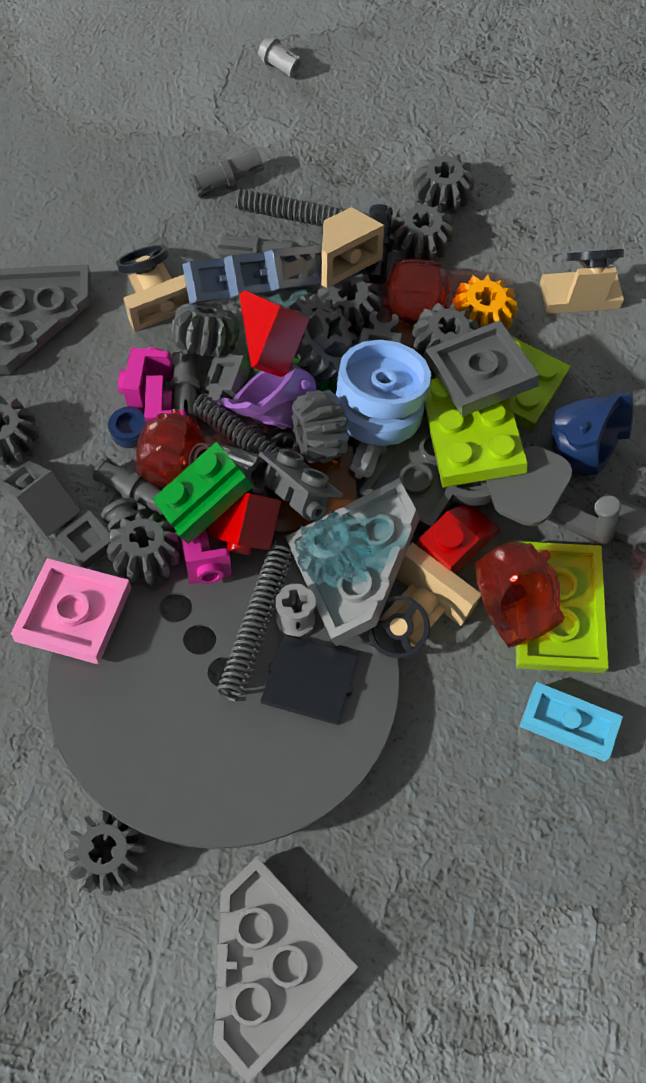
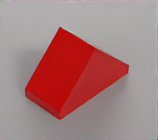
M244 290L239 294L251 368L283 377L288 374L310 318Z

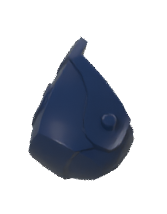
M614 393L608 397L584 399L563 406L555 411L552 421L554 453L564 457L569 462L572 474L581 476L598 475L610 459L618 440L630 439L634 414L633 393Z

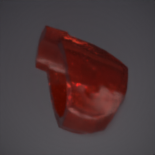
M406 259L393 264L387 276L385 298L383 299L382 307L387 308L391 316L397 314L400 321L413 326L417 324L419 316L424 309L432 310L437 302L445 309H448L450 305H447L451 289L447 270L440 263L421 259Z
M172 410L170 414L160 413L157 414L156 418L146 421L136 447L135 466L137 474L162 488H165L189 466V455L192 448L198 443H205L195 420L189 416L181 415V412L178 410Z
M511 541L502 544L476 561L474 565L477 584L486 611L497 632L509 648L525 644L545 635L563 623L565 618L559 607L560 583L557 573L547 562L551 559V554L548 550L539 552L532 543L526 544L519 541Z

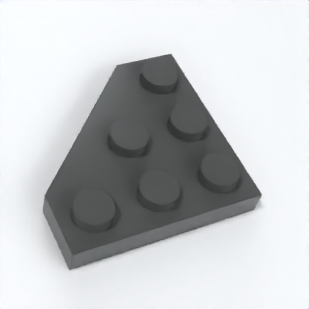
M89 265L0 269V374H11L90 306L91 272Z

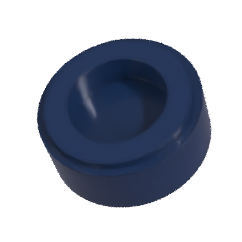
M132 406L116 410L108 422L109 432L113 441L123 448H135L142 445L149 437L144 418L145 413L141 409Z

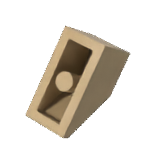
M352 207L324 220L321 285L328 288L380 261L383 253L384 225Z

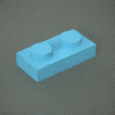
M536 682L532 688L519 727L606 762L611 756L623 716Z

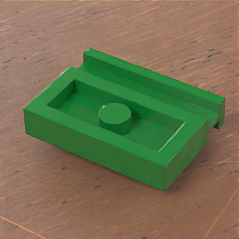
M215 442L152 500L170 525L175 528L178 536L189 544L254 485L227 452Z

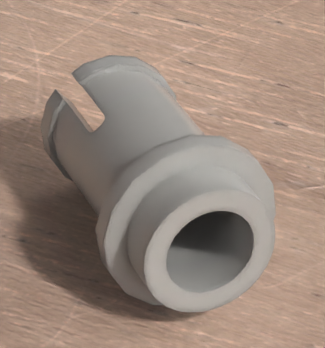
M266 37L260 44L258 56L261 57L262 63L265 65L272 64L290 78H294V75L296 76L299 73L303 64V58L280 45L278 38Z

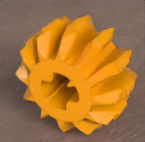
M489 274L483 280H479L472 275L468 284H460L455 298L452 299V303L454 302L457 311L462 312L469 309L468 319L478 321V328L500 320L508 331L512 326L513 317L516 316L518 309L517 301L514 300V289L504 288V279L497 282L491 281Z

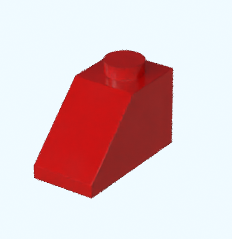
M246 492L207 527L210 537L226 541V548L229 551L251 555L252 548L270 551L281 500Z
M462 505L447 511L418 539L417 546L457 575L500 533L501 528L475 506Z

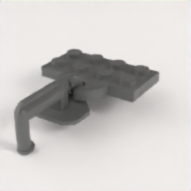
M425 409L421 425L415 434L399 444H393L388 447L376 465L373 475L366 480L359 491L361 498L399 478L420 517L417 527L424 531H427L447 512L452 502L465 506L486 505L493 501L494 507L499 514L518 523L536 526L547 520L603 545L609 544L613 539L619 519V512L622 507L621 501L617 497L603 496L596 501L594 506L595 512L598 515L597 518L559 501L571 480V466L564 457L539 446L523 448L527 460V473L442 487Z

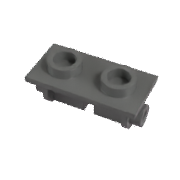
M280 449L278 453H259V456L269 464L263 472L265 485L284 501H290L289 505L304 519L309 521L322 519L326 513L325 505L328 497L342 498L343 493L328 482L329 477L303 462L304 457L301 454L289 449Z

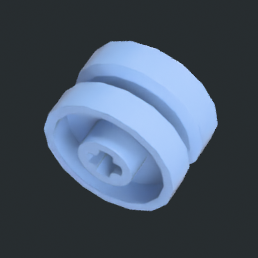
M372 340L364 341L349 348L343 355L339 368L336 395L340 399L341 407L345 409L344 415L348 422L347 432L349 436L363 443L385 446L399 444L411 438L421 425L424 403L430 387L431 371L426 360L414 349L399 342Z

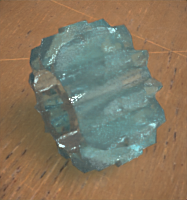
M332 509L327 519L314 521L315 524L312 527L301 526V534L304 538L294 542L295 550L299 554L297 563L313 582L319 585L326 581L329 586L335 588L340 578L353 583L352 573L355 570L366 571L364 559L372 556V548L368 542L369 534L364 525L358 523L349 512L340 517Z

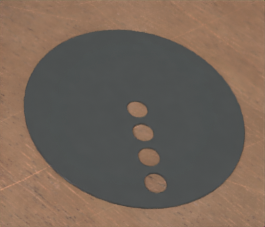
M208 528L204 530L207 531L210 551L226 548V541L210 537ZM274 530L272 541L277 540L275 545H284L290 548L285 538L289 534L275 535ZM182 545L179 552L180 561L178 567H169V578L162 588L149 591L140 587L138 582L134 585L130 582V593L99 665L52 652L48 671L47 698L51 727L59 751L72 775L84 791L101 808L120 822L143 834L173 844L207 849L241 848L263 844L288 836L313 824L347 799L366 778L387 742L398 702L399 667L398 658L388 657L382 653V657L374 656L371 652L365 655L360 651L352 653L358 655L357 664L350 683L353 686V692L350 696L346 697L338 725L261 703V698L270 675L268 665L272 662L274 663L283 638V634L279 632L276 625V615L278 613L276 602H274L275 607L272 608L273 613L269 614L271 618L267 620L268 626H265L266 632H263L262 643L258 645L260 649L256 651L258 655L254 657L253 668L249 670L251 674L247 676L246 688L242 689L244 694L237 696L226 692L223 688L221 689L223 693L237 698L238 701L232 702L223 698L218 693L217 686L209 680L208 670L212 663L222 658L229 659V655L232 653L233 643L236 641V636L239 635L238 630L241 629L240 625L243 623L244 613L247 611L249 600L252 598V593H254L253 589L256 587V582L258 581V576L262 570L268 550L252 548L251 555L229 551L232 572L230 577L222 578L220 581L212 584L200 582L189 584ZM275 548V549H277V550H279V551H283V552L289 554V552L286 551V550H284V549ZM291 556V562H288L289 567L286 568L287 573H285V578L282 579L283 584L280 585L281 590L289 584H302L308 588L294 556ZM272 559V561L285 565V563H281ZM113 563L102 572L119 577L114 571ZM270 565L272 568H276V569H279V570L283 571V569H281V568H277V567H275V566H273V565ZM268 571L269 573L275 574V575H277V576H281L280 574H276V573H274V572H272V571ZM127 575L120 576V578L128 579ZM266 577V578H268V579H270V580H273V581H275V582H279L278 580L272 579V578H270V577ZM265 583V584L268 585V586H272V587H274V588H277V587L274 586V585H271V584H269V583ZM263 589L264 591L275 594L273 591ZM171 595L187 597L192 603L190 615L179 622L166 620L160 613V606L164 599ZM261 595L262 597L272 599L271 597ZM295 595L291 596V602H295ZM258 600L259 602H261V603H263V604L270 605V604L267 603V602ZM257 607V608H259V609H261V610L268 611V610L265 609V608ZM317 607L313 611L315 614V626L308 636L301 638L305 641L347 652L356 644L366 643L373 646L368 631L336 646L329 636ZM255 613L259 616L266 617L265 615H262L260 613ZM253 619V620H255V621H257V622L264 623V622H262V621H260V620ZM296 622V628H300V622ZM251 625L254 628L261 629L258 626ZM206 626L213 630L216 635V644L212 650L205 654H194L186 649L184 646V636L193 627ZM373 627L379 644L386 650L397 653L394 639L387 634L386 629ZM248 631V632H250V633H252V634L259 635V634H257V633H255V632Z

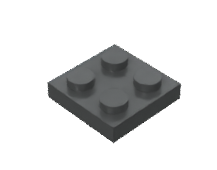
M500 320L426 349V361L462 417L539 386L538 372Z

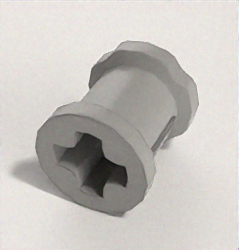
M289 584L284 586L276 596V609L278 611L276 625L281 634L301 639L312 632L315 626V614L313 611L316 608V597L311 589L306 588L302 584ZM292 595H295V602H291ZM296 622H300V628H296Z

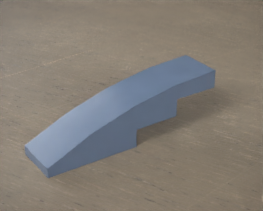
M322 245L271 249L261 253L230 255L220 259L184 263L182 266L189 303L239 298V294L244 290L261 295L320 286L322 282Z

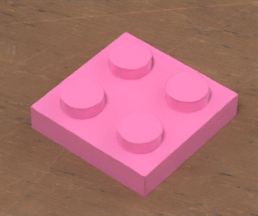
M47 558L11 635L15 642L99 665L130 593V581Z

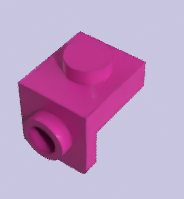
M155 347L130 349L126 370L121 369L118 379L119 393L124 394L127 406L137 407L144 411L146 376L163 375V379L173 378V361L169 351H162Z

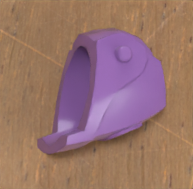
M292 362L288 374L279 377L260 371L233 399L222 398L220 403L240 415L252 418L257 423L281 430L294 429L291 418L293 414L292 405L298 396L306 395L307 392L316 390L315 380L305 369Z

